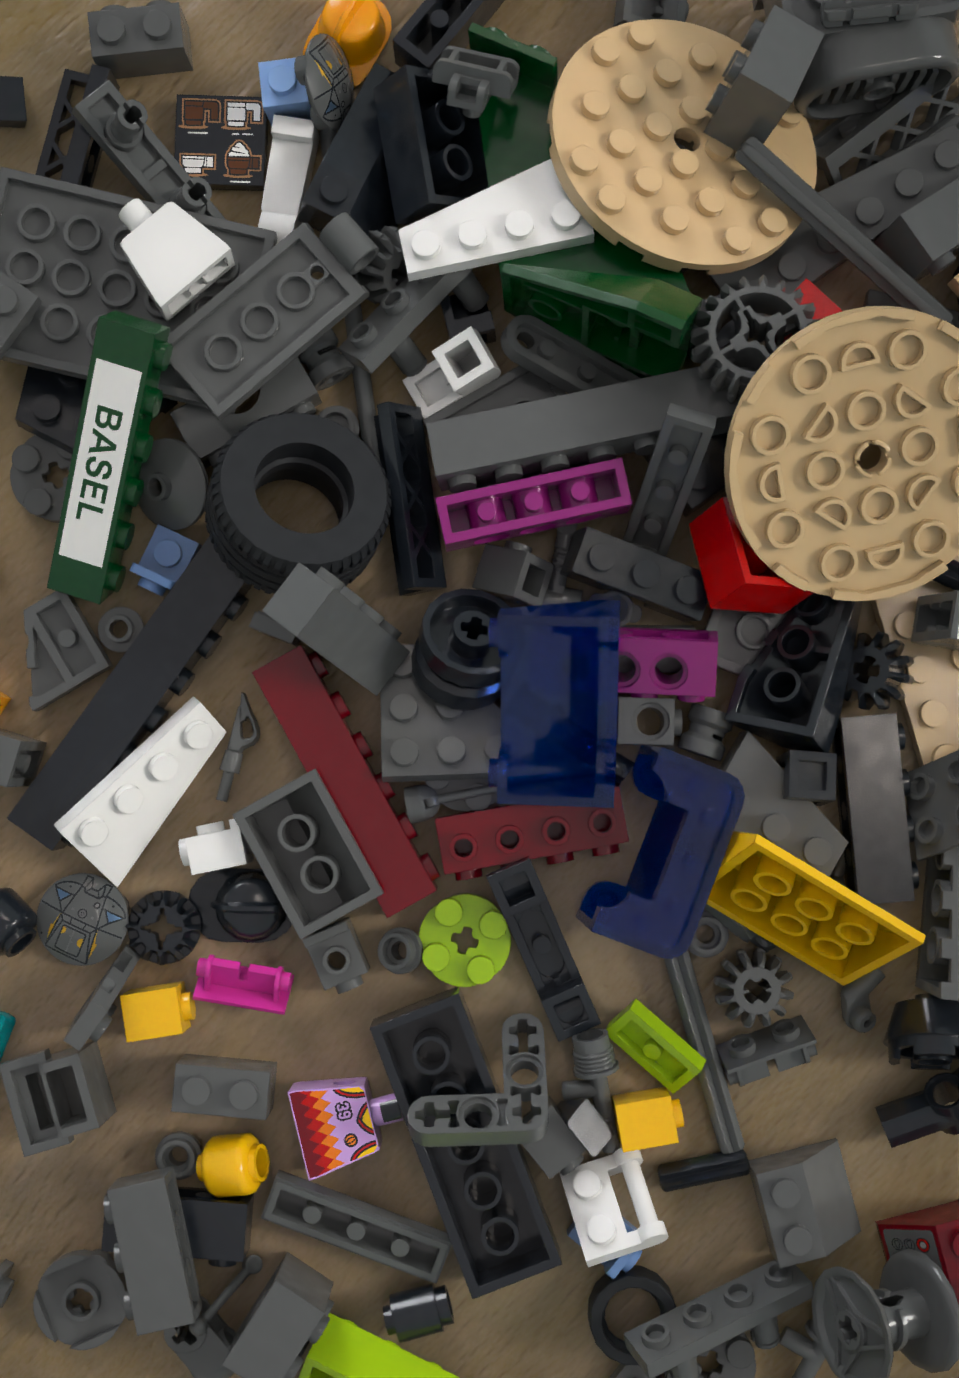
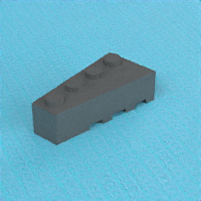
M959 847L930 857L926 861L920 932L926 935L924 944L920 945L918 949L915 983L916 987L940 999L959 1001Z

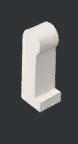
M274 114L271 128L273 138L258 228L275 231L278 238L277 245L302 224V222L298 221L300 208L311 183L320 137L318 129L313 125L312 120Z

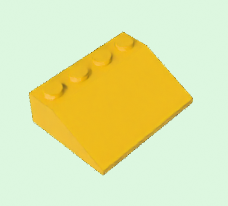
M725 831L704 848L687 893L843 986L924 944L926 937L920 931L762 836L753 833Z

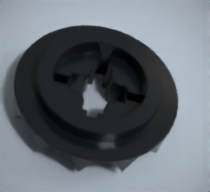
M168 890L152 892L140 899L131 908L129 923L125 926L128 929L129 946L136 950L142 960L159 965L171 964L184 959L196 947L201 934V920L194 904L184 895ZM163 908H165L164 915L167 916V923L175 925V927H182V930L167 934L163 947H161L159 933L151 931V929H145V926L158 922L160 915L163 914Z

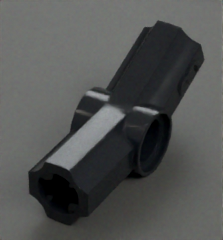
M959 1067L952 1073L945 1072L931 1077L926 1083L924 1090L875 1107L891 1148L938 1131L951 1135L959 1134Z

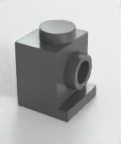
M350 917L319 929L302 939L305 948L308 949L324 990L335 986L337 993L341 994L364 983L361 975L369 971L370 965ZM335 951L341 952L346 959L345 965L341 968L333 967L329 962L330 953Z

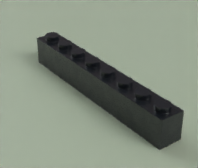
M209 537L8 815V820L51 851L64 849L66 845L73 847L56 829L54 824L138 747L147 732L153 734L163 724L169 714L164 709L174 694L180 697L189 688L196 675L192 672V669L201 657L208 659L219 646L222 636L218 633L227 620L230 619L234 622L246 608L249 599L245 595L252 587V584L248 585L243 582L244 579L238 578L234 574L235 571H231L226 567V563L222 562L219 557L220 554L214 550V544L211 543Z

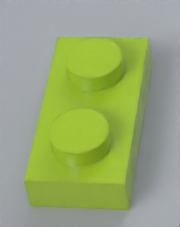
M636 998L616 1015L606 1027L609 1038L673 1094L698 1075L706 1063V1059Z

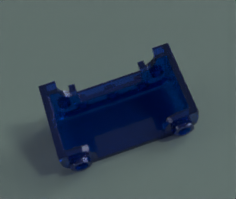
M592 600L501 608L498 618H490L489 647L498 648V655L501 657V746L498 758H490L488 770L489 787H497V804L614 808L620 600Z
M641 745L632 767V781L639 792L658 800L632 872L626 886L603 880L595 882L588 887L575 917L594 933L657 957L672 959L685 953L692 943L743 808L745 793L738 778L730 773L663 747Z

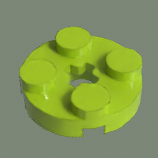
M458 893L442 899L427 912L420 927L419 937L423 945L422 960L424 965L439 980L453 986L471 987L489 982L502 969L509 956L511 934L508 924L498 907L489 899L478 894ZM464 927H469L472 929V937L479 940L476 947H468L466 952H460L457 950L458 943L451 941L453 933H461Z

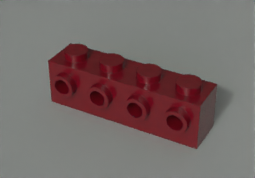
M619 786L435 818L444 875L454 873L456 881L482 877V868L500 865V868H503L528 856L530 859L546 857L547 865L572 861L574 860L573 852L591 849L592 856L620 852V843L629 842Z

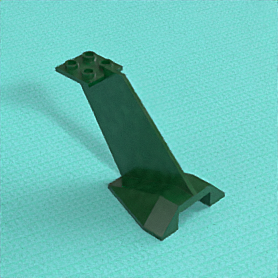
M472 22L468 29L470 50L513 59L520 67L518 84L510 99L492 95L479 117L489 188L551 159L549 148L552 142L550 124L547 123L552 94L558 83L557 57L552 56L541 46H528L511 39L498 28H485ZM594 228V243L499 262L504 311L515 317L519 315L534 316L640 378L682 369L692 344L690 342L691 331L697 328L695 317L698 311L701 310L703 298L690 293L681 270L677 273L643 262L642 254L627 247L620 241L616 246L613 245Z

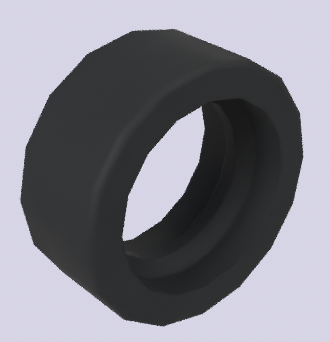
M634 1265L626 1273L621 1270L614 1279L605 1273L595 1283L588 1298V1321L596 1345L608 1358L623 1365L639 1366L627 1350L625 1341L617 1338L608 1329L605 1320V1309L610 1298L617 1292L627 1288H641L649 1292L657 1300L660 1315L676 1308L669 1286L656 1272L643 1266Z

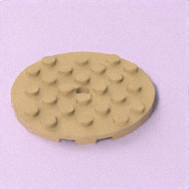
M650 19L623 23L594 36L572 56L553 91L548 109L547 123L550 124L552 142L549 148L550 157L561 186L571 203L582 217L613 245L616 246L620 241L627 247L642 254L643 262L677 273L682 268L706 270V275L731 273L755 265L772 255L787 241L803 219L736 161L735 150L704 133L712 116V113L705 110L719 83L727 86L728 82L724 81L722 74L734 52L738 50L744 54L746 49L741 47L740 43L706 27L676 20ZM792 102L764 145L815 190L817 160L813 136L806 117L795 109ZM674 137L675 139H683L688 143L693 141V151L680 149L676 145Z
M866 306L845 310L814 322L794 334L767 358L752 377L738 402L727 434L724 454L725 488L730 510L744 540L753 552L785 581L803 591L808 590L816 594L829 596L834 600H878L911 591L930 582L947 571L948 567L946 565L959 555V328L927 313L904 307ZM869 444L878 445L881 451L879 462L874 467L863 470L857 463V460H860L861 453L865 448L869 447Z

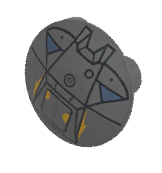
M318 34L310 40L305 55L296 57L294 63L295 75L301 85H305L311 104L310 116L316 129L338 131L355 101L353 77L348 60L336 40L330 35Z
M77 873L63 877L48 888L39 903L36 923L39 937L45 948L62 962L77 966L99 963L110 957L125 939L128 930L125 926L129 923V902L114 884L101 876L90 873Z

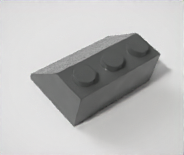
M316 768L232 814L300 940L384 894L382 887Z

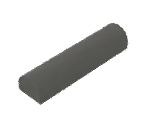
M282 1170L277 1172L261 1218L435 1284L438 1282L452 1245L445 1231Z

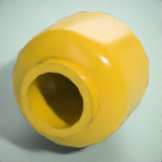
M251 1133L211 1137L196 1161L197 1177L201 1182H204L207 1191L214 1197L245 1196L255 1193L260 1187L261 1182L267 1179L270 1167L266 1146L260 1143Z

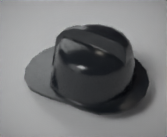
M225 868L210 871L200 877L190 890L189 900L194 904L199 913L201 933L209 939L221 942H267L285 934L292 925L262 869Z

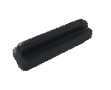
M744 1149L730 1154L717 1152L660 1164L657 1168L660 1186L665 1192L746 1176L750 1172L748 1157Z

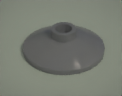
M174 438L154 440L148 460L145 463L142 462L139 479L144 481V489L138 504L144 514L156 525L159 524L170 530L188 528L195 524L205 511L209 488L205 466L198 454L183 441Z

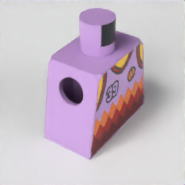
M367 1077L300 1081L293 1083L288 1091L309 1181L380 1150L382 1143L379 1126L404 1120L395 1094L372 1098Z

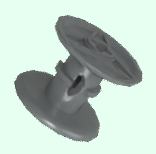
M910 1248L893 1253L883 1267L879 1289L873 1290L858 1273L841 1266L825 1269L815 1282L812 1297L813 1326L820 1349L831 1370L838 1378H889L894 1358L893 1352L898 1350L913 1365L930 1373L949 1371L959 1360V1304L954 1289L945 1274L925 1253Z

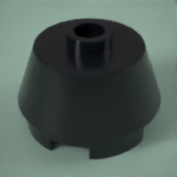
M930 993L915 995V999L896 1003L883 1044L888 1047L889 1063L891 1065L900 1064V1059L903 1058L910 1059L911 1069L951 1070L952 1060L959 1059V1001L944 1000Z

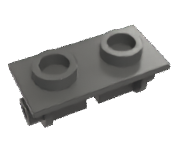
M802 1015L791 1019L779 1020L769 1027L749 1034L736 1035L729 1041L716 1045L729 1085L738 1083L740 1087L770 1076L766 1061L774 1059L778 1071L782 1072L804 1063H810V1057L818 1055L815 1046L817 1043L816 1038Z

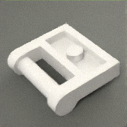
M620 1148L611 1155L579 1165L565 1176H562L559 1172L588 1267L658 1245L669 1237L664 1222L658 1221L640 1167L643 1163L640 1150L623 1152L622 1148ZM622 1172L640 1224L637 1230L628 1233L609 1177Z

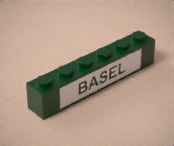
M116 310L98 318L47 584L49 589L101 604L113 592H119L126 574V567L121 565L124 550L129 548L135 531V524L130 523L133 507L138 505L144 489V481L139 479L142 462L145 463L148 460L153 446V436L148 434L152 417L155 418L157 416L163 398V391L158 389L161 371L164 372L167 369L172 356V343L167 342L170 327Z

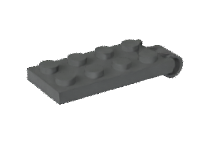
M343 212L333 218L324 227L319 238L314 234L311 226L303 222L169 334L167 342L172 343L173 346L169 365L219 421H222L369 297L368 290L361 286L352 275L360 272L370 264L378 254L379 248L347 212ZM315 272H321L324 274V276L320 279H314L311 277L312 274Z

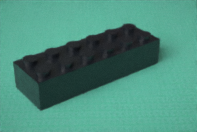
M460 987L449 989L373 1019L370 1031L407 1128L409 1107L420 1097L500 1093ZM476 1111L469 1114L465 1122L473 1128H483L491 1122L492 1118L485 1112ZM450 1114L451 1127H457L456 1114ZM425 1116L424 1126L433 1127L435 1116ZM412 1139L472 1299L562 1265L560 1247L520 1144L425 1147L417 1144Z

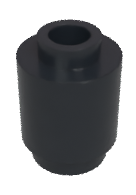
M434 1283L393 1293L389 1295L390 1305L383 1306V1316L388 1335L397 1334L400 1343L443 1332L444 1326L454 1324L453 1309L446 1285L435 1287Z

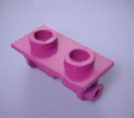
M210 954L208 959L200 957L198 960L196 976H199L194 990L193 1000L285 1015L294 975L290 972H284L283 966L273 968L250 964L249 967L241 966V962L215 958V955Z

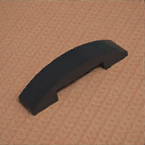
M529 856L487 874L486 878L509 926L558 1042L601 1024Z

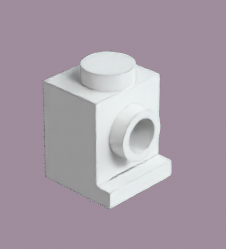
M235 819L229 820L230 829L225 830L224 822L220 821L196 826L197 836L179 839L181 861L184 866H190L191 875L253 862L251 848Z

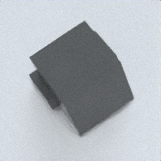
M92 1041L84 1044L80 1051L72 1047L51 1054L48 1048L0 1064V1073L24 1157L70 1144L74 1140V1135L100 1128L117 1112L97 1042Z

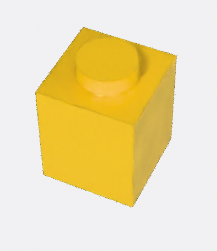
M184 981L130 989L120 995L127 1043L183 1034L191 1027L190 1020H194L196 1017L193 993L186 992Z
M665 1086L611 1096L619 1142L623 1152L679 1143L677 1128L684 1127L682 1108L679 1098L671 1100V1095Z

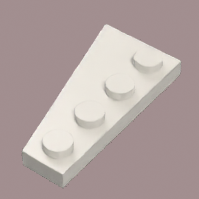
M551 159L398 230L409 282L594 243L593 227L571 203L561 186Z
M193 696L64 814L54 826L106 878L118 887L227 733L226 730L202 703Z

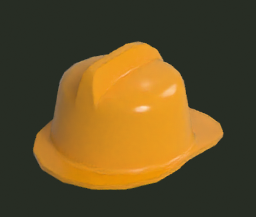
M328 0L307 38L303 55H305L306 48L315 35H330L340 45L348 60L354 88H356L369 75L392 31L391 16L386 6L380 0Z

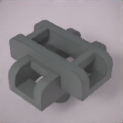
M447 46L443 50L441 58L436 61L433 67L432 82L449 86L446 105L462 108V114L468 118H478L481 116L492 95L510 99L518 84L520 67L515 60L456 46Z

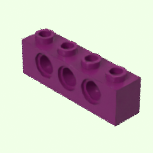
M622 457L435 498L446 552L628 513L632 506Z
M533 623L528 633L527 688L538 689V693L547 696L564 695L566 690L584 691L585 696L592 698H607L612 696V692L631 693V697L658 698L659 694L677 695V699L680 701L702 702L705 700V697H715L718 631ZM571 653L581 654L586 658L588 666L580 671L572 670L565 664L564 657ZM625 655L633 660L635 667L626 673L617 672L612 668L610 660L615 656ZM672 657L681 663L682 668L676 674L666 675L658 670L656 664L663 658Z

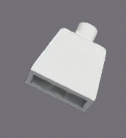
M135 198L128 202L119 213V219L131 231L130 234L122 239L120 246L131 267L167 322L235 266L231 248L172 201L164 204L153 214L139 198Z

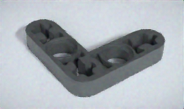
M519 1013L510 1016L503 1023L504 1093L431 1095L420 1097L414 1101L409 1107L407 1114L408 1129L414 1142L425 1147L530 1144L542 1139L548 1131L549 1108L544 1029L540 1020L531 1014ZM518 1033H527L528 1052L519 1053ZM520 1069H530L537 1074L538 1078L531 1084L523 1085L515 1082L511 1076ZM521 1101H531L532 1123L530 1124L522 1123ZM476 1111L485 1112L492 1118L491 1122L483 1128H473L465 1122V1119L469 1114ZM450 1114H456L457 1127H451ZM425 1116H435L434 1126L425 1127Z

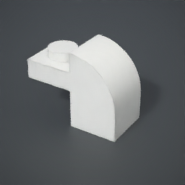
M470 326L431 351L435 360L427 364L419 374L407 377L402 381L416 406L421 407L422 416L426 419L497 379L501 374V370L478 330Z

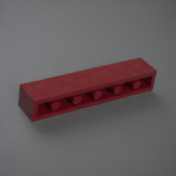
M300 645L253 671L252 674L306 772L317 769L382 887L384 894L376 899L386 917H391L437 891L438 887L434 880L441 877L429 853L427 852L420 856L412 839L417 837L418 833L414 825L410 823L407 813L403 812L398 815L389 800L396 796L390 782H383L382 772L375 774L367 758L374 754L361 731L353 734L345 718L352 714L339 691L331 694L323 678L329 675V672L318 652L313 651L309 654L307 649Z

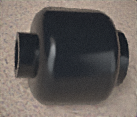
M6 887L0 888V956L13 957L23 951L34 940L37 933L34 929L37 923V915L16 891Z

